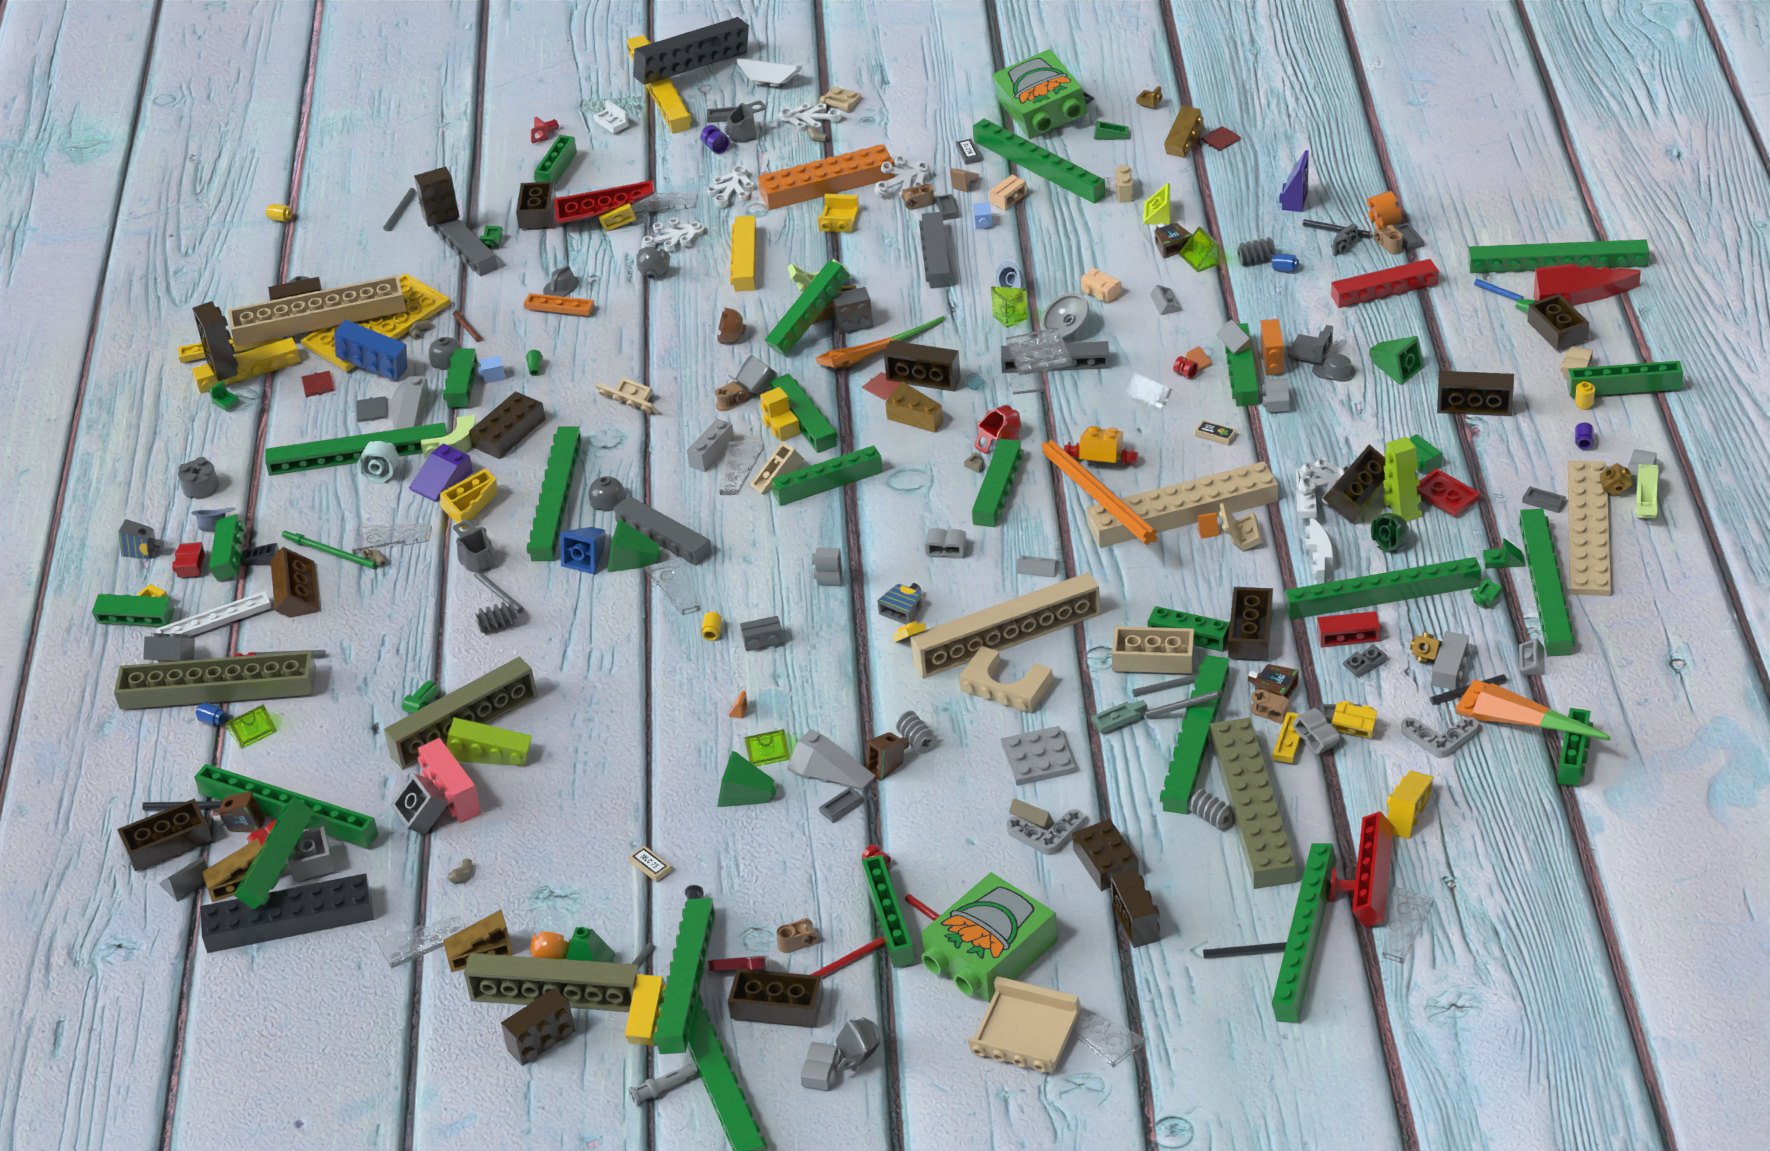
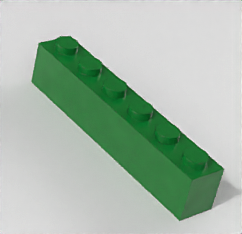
M830 260L825 264L766 337V343L774 351L787 356L849 279L850 274L845 268Z
M1248 323L1237 324L1250 338ZM1251 340L1250 349L1237 354H1233L1225 345L1227 365H1230L1228 366V375L1232 376L1230 377L1232 399H1235L1236 406L1258 405V386Z
M1680 361L1568 368L1567 387L1570 397L1576 396V386L1582 382H1589L1594 385V396L1682 389L1683 369Z
M789 373L770 380L771 390L780 387L788 396L790 411L799 420L800 432L813 449L820 453L836 447V438H838L836 429L830 426L828 419L824 418L820 409L814 406L813 400L807 397L805 390L799 387L797 380L793 379Z
M999 439L972 509L973 525L995 528L997 520L1001 519L1002 508L1006 506V496L1010 495L1011 484L1015 482V473L1019 471L1020 460L1024 458V449L1021 448V441Z
M873 445L771 479L773 495L778 504L783 506L883 473L881 455Z
M295 797L285 805L236 890L235 897L253 909H256L260 904L264 905L270 898L268 892L270 889L273 890L279 882L277 876L284 872L288 865L285 862L296 851L294 846L298 845L304 837L303 830H306L313 821L311 816L314 810Z
M878 855L862 859L863 876L893 968L915 963L913 945L883 856Z

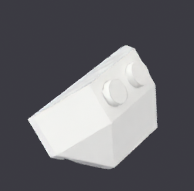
M737 59L739 66L750 80H755V84L770 82V86H779V84L788 82L802 70V66Z

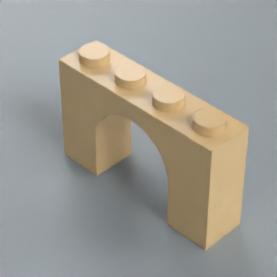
M981 646L959 676L960 690L1032 713L1053 684L1052 668L1034 663L1021 680L1010 684L998 683L991 678L1000 667L999 651Z

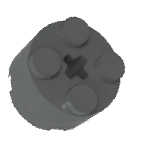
M198 457L196 460L181 464L178 467V477L182 491L187 498L191 499L190 496L196 497V499H204L215 493V488L219 486L214 465L207 461L205 457Z

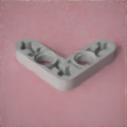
M1409 717L1402 720L1401 733L1435 757L1445 758L1478 733V721L1473 717H1465L1440 735L1419 720ZM1426 735L1431 738L1428 740H1424L1421 738V736ZM1457 735L1460 738L1455 740L1451 739L1450 736Z
M1069 810L1048 831L1020 817H1012L1007 821V832L1011 837L1039 852L1053 855L1072 838L1073 832L1083 827L1084 815L1080 810ZM1066 830L1067 833L1058 834L1057 831ZM1032 833L1038 835L1036 838L1028 837V835Z

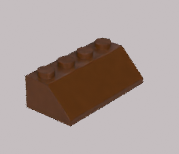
M282 547L270 561L275 611L289 617L317 613L320 608L315 562Z

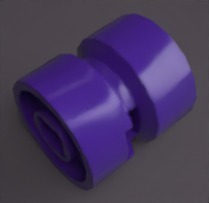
M715 125L706 126L700 134V140L716 154L725 152L729 147L730 140L728 136Z

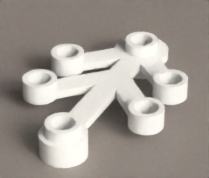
M803 103L793 110L791 108H783L780 111L779 119L784 122H791L796 126V131L803 132L806 130L805 123L797 120L802 119L809 125L816 127L819 132L822 130L821 123L813 119H829L832 123H838L841 119V111L839 109H831L828 111V114H822L827 111L826 104L820 103L811 109L810 104Z
M902 155L896 156L894 160L895 165L898 167L905 166L911 168V170H903L893 167L890 162H883L881 166L882 172L899 176L886 182H877L874 192L878 196H884L888 188L903 182L899 193L900 198H902V192L910 186L911 177L917 175L913 187L923 185V177L930 172V165L923 160H919L916 163L905 160V157Z
M737 165L733 168L732 173L715 177L713 179L714 186L708 187L707 192L708 196L714 197L715 205L723 209L727 207L728 198L733 190L738 193L740 201L748 200V192L754 190V183L747 178L748 171L745 166ZM739 180H741L744 183L745 191L739 185ZM725 189L723 194H718V191Z
M678 218L669 219V226L671 228L663 227L662 223L657 222L653 224L654 232L665 233V235L655 238L645 236L641 244L642 248L656 247V243L665 241V250L672 251L679 240L682 246L690 245L693 237L703 234L704 225L699 222H692L691 224L681 223Z
M1319 458L1315 466L1310 462H1306L1301 468L1302 472L1306 475L1313 473L1321 478L1313 480L1310 477H1304L1299 482V491L1307 494L1311 493L1314 488L1327 484V493L1350 466L1343 465L1337 467L1328 463L1323 458ZM1324 469H1327L1335 474H1330L1324 471ZM1322 497V501H1323L1326 505H1329V504L1323 499V497Z

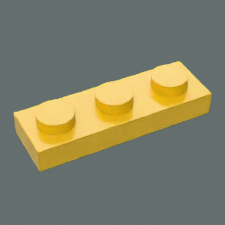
M917 621L897 628V633L892 636L894 641L897 642L927 629L924 622L918 624Z
M1286 713L1272 754V760L1293 764L1301 737L1296 733L1292 724L1297 716L1301 714Z

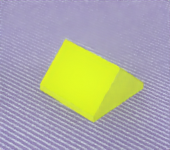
M1169 183L1144 202V224H1170L1171 188Z

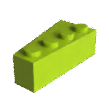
M1407 436L1387 442L1386 451L1384 452L1386 461L1384 466L1385 480L1383 485L1385 492L1383 501L1386 506L1390 507L1393 513L1402 516L1406 522L1423 517L1422 510L1418 509V503H1421V495L1417 493L1416 486H1419V478L1415 470H1418L1416 447Z
M454 718L448 733L447 748L457 762L525 766L531 748L532 735Z

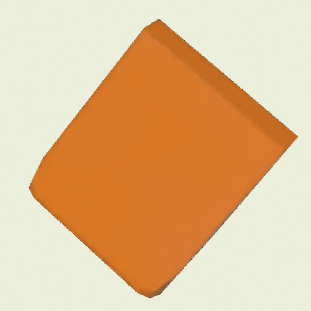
M1200 346L1186 353L1188 361L1192 360L1198 363V371L1211 365V361Z
M1216 512L1197 516L1198 532L1201 538L1219 535Z
M742 690L734 701L729 717L742 718L748 706L745 690Z

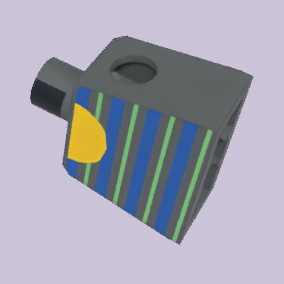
M125 519L118 531L121 557L149 559L154 550L162 551L164 548V541L155 539L152 527Z
M912 583L910 587L896 584L877 600L879 615L905 625L913 622L922 607L921 587L916 583Z

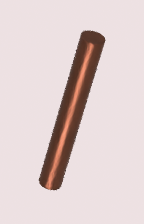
M454 311L453 316L476 342H480L482 337L459 311Z

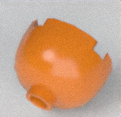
M543 931L540 932L539 936H536V933H534L530 944L531 957L566 959L571 939L569 938V942L563 940L564 935L554 932Z

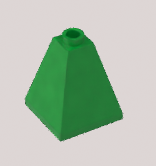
M1418 336L1380 342L1371 347L1369 351L1372 362L1400 385L1406 383L1424 368Z
M618 520L611 543L607 572L654 566L656 561H660L662 550H659L658 543L624 521Z
M732 751L721 781L717 807L769 803L770 798H775L777 786H774L775 780L740 754Z
M586 927L575 928L566 959L613 963L615 952L593 929Z

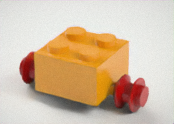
M1090 426L1080 437V444L1077 442L1075 446H1072L1071 442H1068V445L1064 446V450L1074 457L1076 461L1084 459L1116 463L1119 458L1124 466L1127 462L1134 466V463L1138 462L1139 456L1135 448L1132 451H1128L1127 447L1123 449L1124 431H1119L1118 428L1100 429L1099 426Z

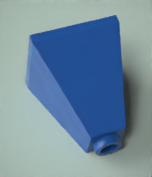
M587 527L562 531L560 533L561 566L595 574L606 543L605 530Z

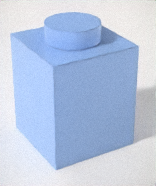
M990 202L973 204L975 229L992 228Z
M500 355L479 359L481 367H478L479 377H483L485 384L505 380Z

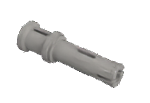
M688 1064L658 1079H647L644 1084L635 1088L631 1086L628 1088L631 1100L635 1106H638L640 1102L652 1097L654 1099L660 1092L694 1078L695 1071L692 1065Z

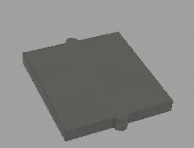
M386 396L357 400V422L387 418Z

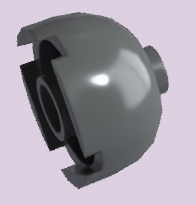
M655 247L640 249L636 258V266L639 272L649 279L663 276L670 266L671 256L667 251L663 249L657 251L654 250Z
M441 337L435 340L429 348L431 366L433 368L435 366L440 367V370H448V367H451L450 357L453 356L454 349H462L460 343L450 337Z
M610 476L596 479L588 491L591 507L595 510H598V508L603 509V512L613 511L616 505L626 499L622 483Z

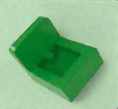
M485 225L484 235L480 236L479 240L488 248L500 247L503 233L502 226Z
M223 381L209 389L212 403L225 411L239 403L238 396L229 392Z
M1485 578L1477 591L1472 589L1470 594L1476 605L1480 607L1484 605L1490 609L1502 593L1503 588Z

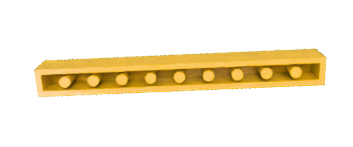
M645 35L626 39L628 53L633 62L634 49L651 44ZM668 77L646 84L672 134L691 129V114L687 112L686 105H683L681 96L678 97L677 89L674 88L672 80H669Z

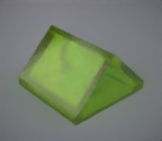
M1198 226L1178 254L1199 273L1219 265V244Z
M991 287L993 317L1002 325L1009 328L1028 318L1027 292L1025 288Z
M264 704L224 724L226 730L241 749L277 732Z
M784 729L743 737L748 760L756 767L790 760Z

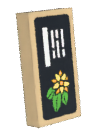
M1202 420L1195 430V436L1229 445L1236 436V429Z

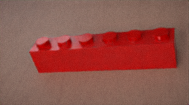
M1430 258L1331 282V297L1338 308L1430 287L1438 285L1439 270Z
M1381 811L1362 817L1352 912L1365 928L1385 920L1394 826Z

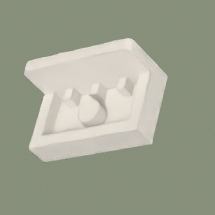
M609 100L605 102L606 110L594 115V121L613 134L629 126L628 113Z

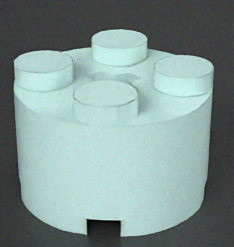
M382 441L369 442L358 460L359 473L365 475L367 480L372 483L386 482L393 475L399 462L395 446L392 443Z

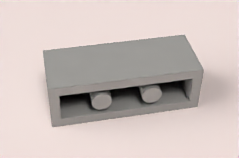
M716 419L687 449L689 467L705 472L734 441L732 423Z
M1445 631L1432 670L1431 686L1454 690L1457 683L1462 682V669H1466L1468 661L1466 656H1470L1472 644L1469 643V635Z

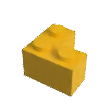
M778 387L761 394L762 422L765 427L771 430L773 436H776L782 442L799 435V420L790 411L786 393Z

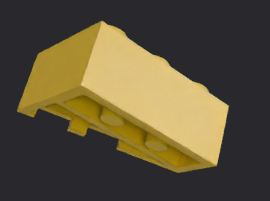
M486 468L441 492V508L456 524L464 520L472 521L498 494L496 478ZM463 525L460 528L463 530L467 525Z
M1409 770L1405 777L1402 776L1399 786H1395L1393 794H1389L1386 804L1389 806L1387 819L1394 826V836L1410 840L1412 825L1416 826L1418 823V819L1415 818L1418 812L1423 813L1431 796L1434 776Z
M637 974L625 1031V1037L631 1044L654 1046L653 1034L657 1032V1018H660L661 1015L660 1004L664 1002L663 991L667 989L662 976Z

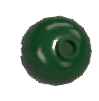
M1380 514L1371 524V537L1379 545L1377 546L1378 549L1384 552L1395 551L1407 542L1409 526L1406 520L1398 514Z

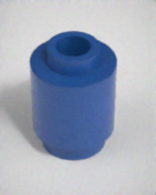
M1278 254L1273 256L1272 268L1277 271L1294 272L1299 267V259L1296 258V255Z
M203 702L196 709L198 721L212 726H222L226 720L227 713L221 707Z

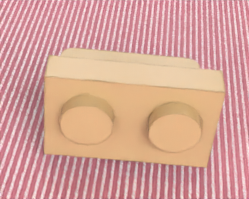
M1224 503L1220 504L1221 511H1219V515L1224 522L1222 528L1226 534H1230L1234 546L1238 545L1243 552L1263 542L1258 520L1254 512L1236 520Z

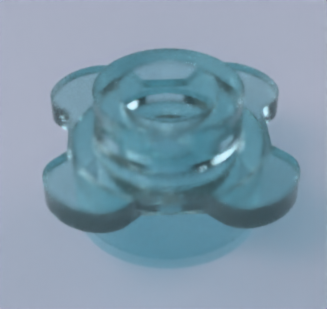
M973 373L966 377L967 381H964L963 385L972 390H978L979 386L983 385L985 381L981 379L979 374Z

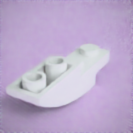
M1301 468L1296 469L1297 518H1316L1315 488L1311 493L1307 494L1301 493L1298 488L1299 482L1304 477H1310L1315 480V474L1306 475L1302 472Z
M1310 518V526H1306V538L1310 539H1306L1305 550L1309 551V558H1313V564H1317L1313 565V577H1317V584L1324 583L1325 572H1332V547L1322 526L1314 518Z

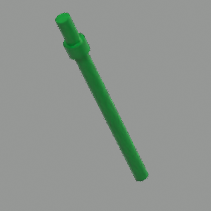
M285 530L282 532V537L293 541L294 544L306 545L371 569H375L377 563L305 538V535L300 533L294 534Z

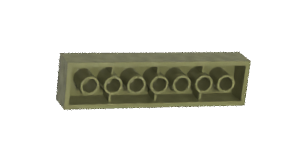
M519 656L384 728L390 757L404 770L418 762L417 757L420 756L419 747L438 738L447 746L448 733L454 718L487 725L538 697L532 668Z
M470 953L464 971L470 1000L474 1002L529 1005L555 988L570 1003L571 1008L617 1012L630 1011L637 974H640L639 966L629 963L621 964ZM606 997L607 1001L603 1003L602 1001Z

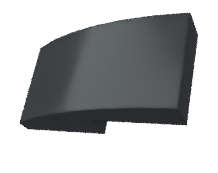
M1353 223L1336 235L1333 240V256L1347 251L1348 245L1358 240V226Z
M1372 644L1361 654L1356 651L1342 665L1355 676H1358L1378 667L1388 658L1387 654Z

